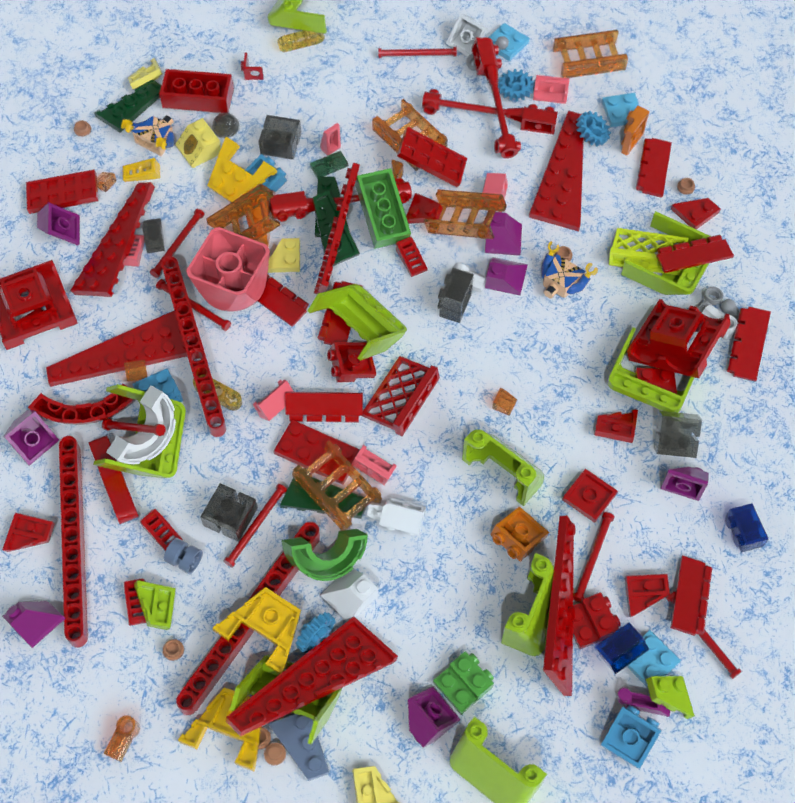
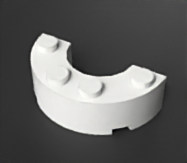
M151 385L140 400L146 411V421L144 424H163L166 429L163 436H156L154 433L138 432L131 437L123 438L117 436L106 453L120 462L140 464L141 461L151 460L165 449L172 438L176 424L173 413L175 410L174 406L165 393Z

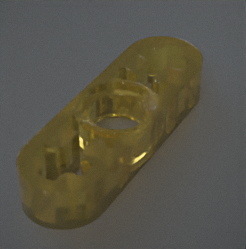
M304 30L281 36L277 43L282 52H288L323 42L325 36L323 33ZM305 38L303 41L298 42V39Z
M193 379V385L195 390L197 391L195 380ZM213 379L215 389L223 390L222 394L218 396L220 405L232 411L238 410L242 406L241 395ZM236 398L237 402L230 403L229 399L234 400Z

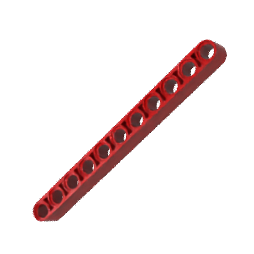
M167 256L162 260L161 265L207 426L212 436L221 437L226 432V424L177 259L173 256ZM210 407H216L213 410H208ZM216 423L221 424L218 427H213V425Z
M65 436L59 442L64 634L73 647L79 648L88 641L81 449L76 439L72 436ZM71 481H75L72 485H68ZM76 499L73 503H68L70 500ZM76 517L74 521L69 522L71 518ZM72 536H77L76 539L69 541ZM78 554L75 559L70 560L72 555ZM78 573L76 578L70 579L73 574ZM74 593H79V595L76 598L71 599V596ZM80 612L77 618L71 619L74 613ZM81 632L78 638L72 639L73 634Z
M306 522L294 538L302 537L311 543L313 551L320 540L319 527L314 522ZM310 531L315 532L313 536H307L306 534ZM284 551L248 600L264 588H268L279 596L298 572V569L293 565L288 569L283 568L284 564L290 563ZM275 579L280 580L278 585L270 584ZM241 623L237 630H244L242 635H232L229 641L222 636L219 638L176 698V704L184 715H192L199 709L251 637L254 630ZM224 647H231L230 652L226 654L221 653ZM212 664L219 665L215 671H209V666ZM198 682H206L202 689L195 688ZM185 700H193L189 707L182 706Z

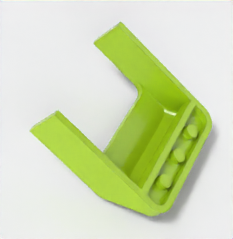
M278 0L267 15L268 23L273 26L324 34L327 32L325 15L297 11L303 0Z
M656 211L650 227L668 235L689 238V245L690 241L705 238L707 241V237H711ZM626 260L621 275L664 295H689L696 289L710 263L682 269L681 276L664 273L660 276Z
M357 284L318 293L307 310L309 313L330 308L336 315L345 320L349 327L359 333V336L368 342L359 355V360L387 351L407 331L403 323L368 291Z
M632 327L609 376V388L667 413H678L683 406L694 377H690L685 390H677V394L640 380L636 378L634 372L624 369L621 363L636 328Z
M119 384L106 388L107 392L135 399L139 403L146 393ZM170 399L175 409L173 411L174 419H176L174 433L165 449L153 459L141 461L140 464H125L109 459L94 461L93 465L139 476L173 477L177 471L186 410L184 405L179 401ZM140 403L137 424H144L146 421V411Z
M265 655L236 687L230 711L233 712L248 695L256 694L279 675L265 665L271 655ZM287 660L284 671L294 663ZM342 688L293 711L297 715L306 716L314 721L307 743H313L329 720Z

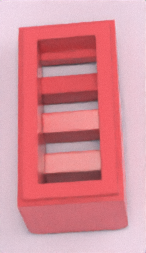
M338 123L323 132L320 149L327 156L341 148L340 126Z
M135 235V240H139V242L134 241L133 245L137 246H132L131 249L136 251H130L129 254H134V256L128 255L123 261L124 266L139 267L146 238L145 235Z

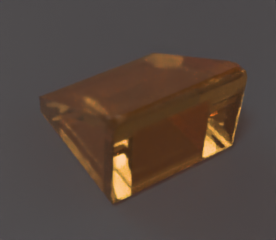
M391 160L394 179L402 178L403 163Z
M102 172L97 178V187L107 192L117 181L115 174L112 172Z
M145 360L124 363L127 382L142 380L147 377Z
M500 388L493 401L492 409L510 416L517 399L503 388Z

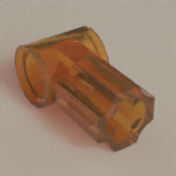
M128 715L120 717L116 723V730L103 754L122 762L133 739L140 732L139 723ZM128 722H132V729L129 732H124V726Z

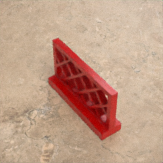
M399 356L363 410L362 417L393 429L397 435L403 437L439 381L438 368L432 365L429 368ZM402 363L409 366L408 370L398 371ZM418 371H423V372H425V374H424L423 377H419V378H416V379H415V377H414V373H415V372H418ZM412 375L413 380L402 383V376ZM399 378V384L389 386L390 380ZM415 384L416 388L414 391L405 392L404 387ZM402 388L404 394L392 396L391 391ZM389 392L391 398L379 400L381 394ZM406 400L404 406L396 408L395 401ZM393 403L394 409L383 412L382 405ZM380 407L381 413L374 415L369 413L372 408ZM396 413L397 417L393 423L385 419V416Z

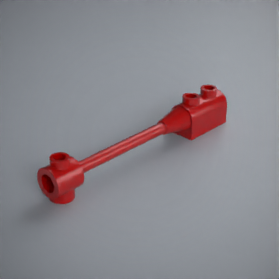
M476 37L471 49L477 75H485L491 86L502 136L495 140L494 149L496 153H501L503 158H512L521 150V142L516 141L515 136L508 133L497 85L498 70L502 66L501 58H496L499 47L498 45H493V41L490 38Z
M436 89L424 92L422 108L429 115L439 111L440 106L497 115L496 107L441 99L442 94H439ZM530 104L524 108L503 109L504 115L507 118L521 122V130L554 135L558 112L553 107H546L543 110L538 109V106L535 104Z
M402 178L395 179L401 202H408L412 197L409 181L405 182ZM304 191L269 196L273 220L278 219L280 222H284L288 217L294 216L297 219H302L308 213L315 211L312 198H306ZM358 194L352 195L350 203L360 201ZM343 197L333 198L335 204L338 205V201H342Z

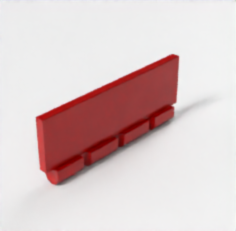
M646 138L644 140L636 185L637 190L642 191L644 194L663 197L672 142L656 138Z
M721 235L707 237V241L705 238L690 241V245L688 242L675 244L673 249L671 246L658 248L656 256L663 272L668 273L734 257V254L726 239H723Z
M267 274L266 286L258 302L293 327L307 312L306 309L309 305L300 297L296 298L297 295L283 287L281 283Z
M345 281L341 283L334 282L332 290L353 285V283ZM327 308L318 339L328 345H333L334 342H347L351 327L346 324L345 320L336 315L332 309Z
M748 307V309L740 308L738 322L740 323L737 324L734 339L740 341H733L730 356L735 358H729L727 372L733 373V377L757 381L771 311Z
M285 392L286 415H289L290 422L291 420L303 422V415H307V422H322L323 415H326V422H342V416H345V422L359 423V416H363V393Z
M681 556L671 629L693 636L704 634L706 623L704 618H706L708 601L706 600L709 599L713 570L712 567L705 566V562Z

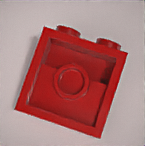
M368 342L333 343L327 352L328 361H332L331 375L336 377L337 382H355L357 378H375L377 373L373 358L358 359Z
M601 592L582 599L581 603L573 605L575 611L573 637L579 650L618 634L619 627L621 626L620 620L617 615H612L609 609L611 608V602L607 596L603 597Z

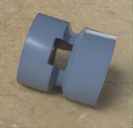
M175 538L165 551L164 561L173 566L178 565L180 570L191 574L199 565L203 552L193 545L188 547L187 542Z

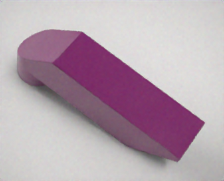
M621 688L617 693L618 702L625 707L631 705L642 712L670 717V710L664 705H659L652 701L649 695L630 692L627 688Z

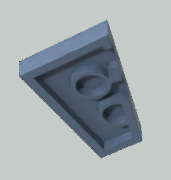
M295 714L268 723L308 781L330 774L318 736L312 744L307 743L313 726L311 718Z

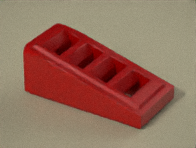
M412 237L396 243V252L411 277L428 271ZM420 264V266L412 269V266Z
M156 509L140 521L142 527L164 551H166L171 541L167 545L165 542L172 536L174 539L179 538L183 540ZM161 524L163 525L159 530L154 532V530L158 528ZM168 530L169 532L160 539L159 537Z
M143 578L124 582L129 626L146 623L144 615L133 617V614L142 613V608H132V606L140 605L139 599L132 600V597L138 596L134 586L137 580L146 582Z

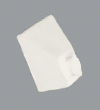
M460 13L446 44L452 48L457 47V51L469 56L472 54L471 48L476 37L484 38L488 29L477 20Z
M352 569L349 573L333 582L320 596L347 622L352 617L356 618L378 597V587L363 573Z

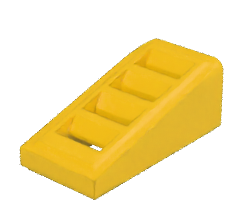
M155 158L123 166L124 182L160 178V165Z

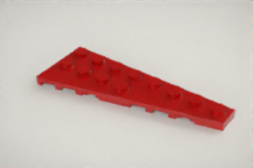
M568 111L531 208L529 218L579 232L581 226L584 137H580L581 132L577 131L579 127L576 126V123L582 114Z
M354 162L351 168H347L345 178L348 179L347 185L343 184L341 194L344 195L343 200L338 201L336 210L339 211L338 217L334 216L332 229L327 241L328 244L323 256L325 261L322 262L314 294L326 292L329 286L337 248L341 240L353 187L360 164Z
M139 182L135 186L134 191L126 200L125 205L119 211L114 222L110 225L106 235L101 239L99 246L92 253V257L75 280L70 290L74 295L113 296V286L118 284L119 281L117 278L118 273L123 271V261L129 255L136 237L134 232L140 227V217L145 214L144 207L150 201L155 186L151 182Z
M172 311L46 367L48 383L50 387L187 357L175 311Z
M568 515L559 517L543 671L563 696H572L573 620L575 619L573 608V565L576 528Z
M352 617L226 716V722L240 736H243L397 661L398 655L359 620Z

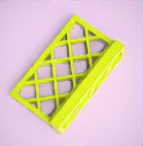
M617 228L614 242L610 249L609 265L623 267L627 260L651 272L664 273L656 257L657 254L654 253L661 247L671 246L673 249L675 243L688 242L689 238ZM620 235H627L629 238L623 240ZM638 238H645L646 241L640 242ZM662 240L665 243L658 245L655 241ZM633 241L636 245L630 247L627 243ZM652 244L654 248L648 250L645 246ZM677 270L664 274L681 276L682 270Z

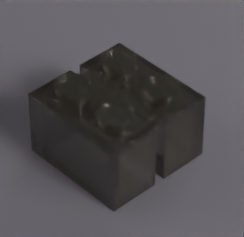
M267 115L258 141L260 154L294 160L297 145L302 134L300 120Z
M452 268L451 273L446 275L445 287L440 289L438 299H440L437 309H440L439 317L458 323L461 322L472 296L474 274Z
M659 411L657 420L658 431H656L654 442L656 453L697 458L699 446L697 437H700L702 426L700 416L698 414Z
M220 483L200 516L203 526L218 533L222 531L224 536L239 542L258 509L256 499L241 492L237 496L235 489Z

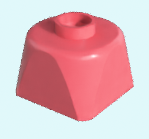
M221 227L214 228L210 231L186 272L197 290L211 306L223 311H240L255 304L264 292L270 250L266 244Z

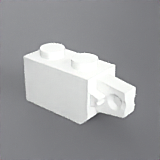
M390 498L385 504L370 502L367 516L380 521L379 525L384 526L387 530L393 531L397 529L407 535L414 536L415 534L419 535L422 529L426 506Z

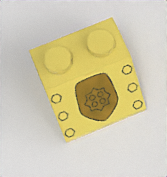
M203 118L187 125L175 143L192 168L218 156L221 150L220 140Z

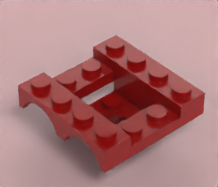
M53 260L0 278V334L6 350L25 344L23 339L58 326L62 330L78 324ZM23 292H30L28 296L21 297ZM48 304H50L51 306L50 309L28 316L18 321H16L15 317L18 315L27 313L29 311L46 306Z
M659 299L627 350L629 361L699 379L707 366V358L720 337H724L731 325L730 316L725 314L723 318L714 319L701 313L697 307L690 306L687 310L669 306L663 299ZM694 332H698L689 349L687 350V344L691 339L692 335L694 334Z

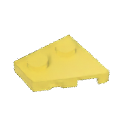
M155 58L150 60L152 64L149 67L145 68L142 66L137 72L128 77L132 89L138 88L150 80H156L162 75Z
M300 238L281 239L269 259L268 273L300 272Z
M375 766L352 770L357 803H400L397 802L391 793L388 784L382 780L381 774Z

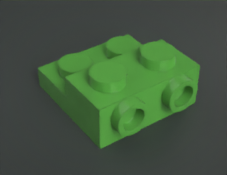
M466 651L433 680L434 685L460 715L489 692L494 685L492 681L494 679L493 675L487 669L483 671L478 666L480 663L478 658L473 653L469 655Z

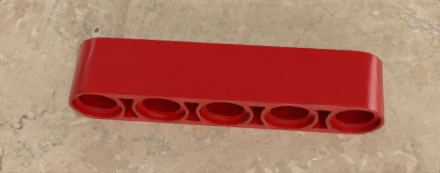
M107 435L88 442L95 461L101 459L117 461V459L106 453L111 446ZM97 466L119 524L139 517L122 472Z

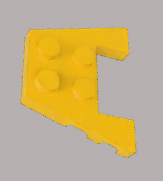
M226 137L207 186L236 205L249 195L253 188L258 184L262 185L266 182V178L270 175H275L278 171L263 161L254 175H251L230 161L240 146Z
M264 588L245 602L241 608L235 612L233 611L222 622L214 625L212 629L229 641L240 624L243 623L277 645L265 665L280 675L284 672L301 610L268 588Z
M224 687L205 708L206 711L202 716L194 720L191 724L192 727L185 735L182 734L178 741L197 750L207 729L242 741L244 743L234 763L254 772L256 769L261 727L240 736L226 722V716L232 712L230 707L235 691ZM247 696V697L244 699V701H243L240 705H242L245 701H247V700H248L249 698H251V697H250V696Z

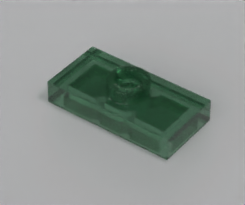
M341 151L310 163V168L317 179L318 176L324 177L348 167V162Z

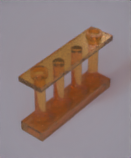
M618 29L554 38L553 52L561 51L564 60L561 68V77L573 78L626 70L628 56L627 54H618L615 46L619 32ZM608 45L612 56L603 57L599 46ZM593 47L596 58L587 59L583 48ZM577 49L580 60L571 61L567 50Z
M404 99L401 100V111L389 119L382 120L378 115L372 119L373 131L397 154L402 141L400 136L404 134L407 127L414 128L417 126L421 130V134L447 147V137L443 133L441 134L414 109L411 103ZM404 116L410 120L409 123L397 131L389 127ZM407 162L415 171L420 169L415 165Z
M262 183L206 218L207 224L213 228L221 227L225 229L226 226L232 223L234 233L256 241L280 226V222L269 215L266 204L267 200L274 197L272 190ZM260 206L262 220L255 223L252 210ZM246 215L248 228L241 232L238 219Z
M438 189L436 197L443 207L439 220L424 219L423 222L428 233L494 239L490 226L495 212H505L507 205L503 194ZM454 207L455 210L451 220L443 221L442 217L446 208ZM464 208L472 209L466 223L457 222ZM479 210H488L483 224L474 223Z
M327 441L325 446L327 452L307 469L302 468L300 465L296 466L293 469L292 476L341 531L350 530L352 518L370 502L381 503L382 495L341 454L342 451L338 445ZM333 458L340 467L322 482L315 483L311 478L312 474ZM346 472L353 479V482L336 496L329 498L324 493L325 489ZM360 487L367 496L349 511L342 513L338 508V504Z

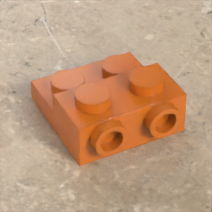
M637 106L627 116L628 123L624 128L625 136L621 143L623 146L621 153L626 156L644 135L650 111L643 107Z
M519 506L496 524L490 535L496 545H502L507 549L508 555L511 558H517L521 562L548 536L549 532Z

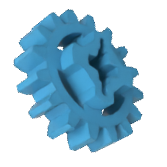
M516 69L513 72L507 70V74L502 73V77H499V93H504L503 97H509L510 101L515 98L516 102H518L519 98L525 100V96L530 97V93H533V77H528V72L522 73V69L519 72Z
M585 111L577 119L576 126L579 127L577 131L581 132L580 137H584L585 142L589 141L591 146L594 143L596 147L602 146L610 139L609 135L611 132L608 130L610 126L606 125L607 120H603L602 115L597 116V112L592 114L591 111Z
M329 612L314 616L301 628L302 631L300 636L297 637L296 646L303 653L312 650L330 635L331 630L334 628L333 625L336 623L335 618Z

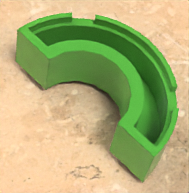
M359 529L339 531L334 546L321 554H314L311 543L302 537L282 540V547L288 561L303 574L315 580L331 581L349 573L357 560H361L366 549L368 535Z

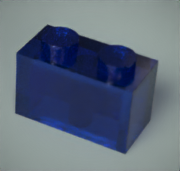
M753 503L729 510L725 522L727 527L731 529L734 544L736 547H739L741 553L764 547L769 538Z
M630 622L620 627L615 633L595 646L602 660L615 675L649 650L644 638Z

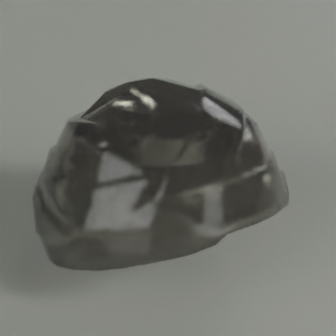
M220 113L212 122L213 132L221 138L234 136L240 128L238 119L230 113Z

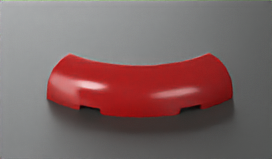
M40 393L28 406V409L34 410L39 416L54 422L84 425L97 423L117 415L130 406L135 399L111 393L99 402L73 406L54 401Z

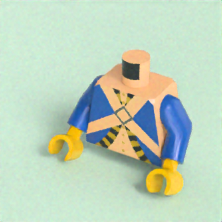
M166 115L160 120L151 116L140 123H132V121L127 119L122 120L121 128H125L127 133H133L135 143L157 155L162 156L167 148L174 146L175 135L171 126L173 124L171 117Z
M549 242L548 249L550 251L546 253L541 271V277L544 279L543 286L546 287L544 291L545 296L553 298L557 294L564 298L569 294L581 292L590 281V276L598 273V268L595 267L590 272L592 263H588L585 270L558 254L554 256V253L559 251V244H557L555 250H552L551 245L553 242Z

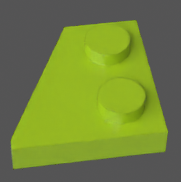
M137 580L134 586L147 626L169 630L176 588Z
M651 676L646 679L652 701L659 705H664L673 712L677 710L683 713L686 719L695 716L683 676Z

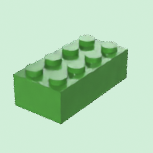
M389 168L358 175L355 187L374 249L394 245L398 241L410 237L411 231L392 169Z

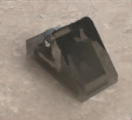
M161 218L143 221L142 230L147 254L165 251Z

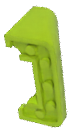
M477 429L470 432L464 439L462 460L470 466L474 461H480V463L484 464L490 458L517 478L518 481L514 486L518 490L516 501L522 506H525L542 486L544 473L494 435Z
M535 553L527 580L532 581L534 585L533 593H536L537 596L529 615L521 612H515L510 615L501 644L530 656H539L546 646L554 566L548 558Z
M474 716L450 756L451 768L493 803H529L541 787L547 773L534 764L525 765L519 773L506 765L482 745L487 738L488 730L484 723Z

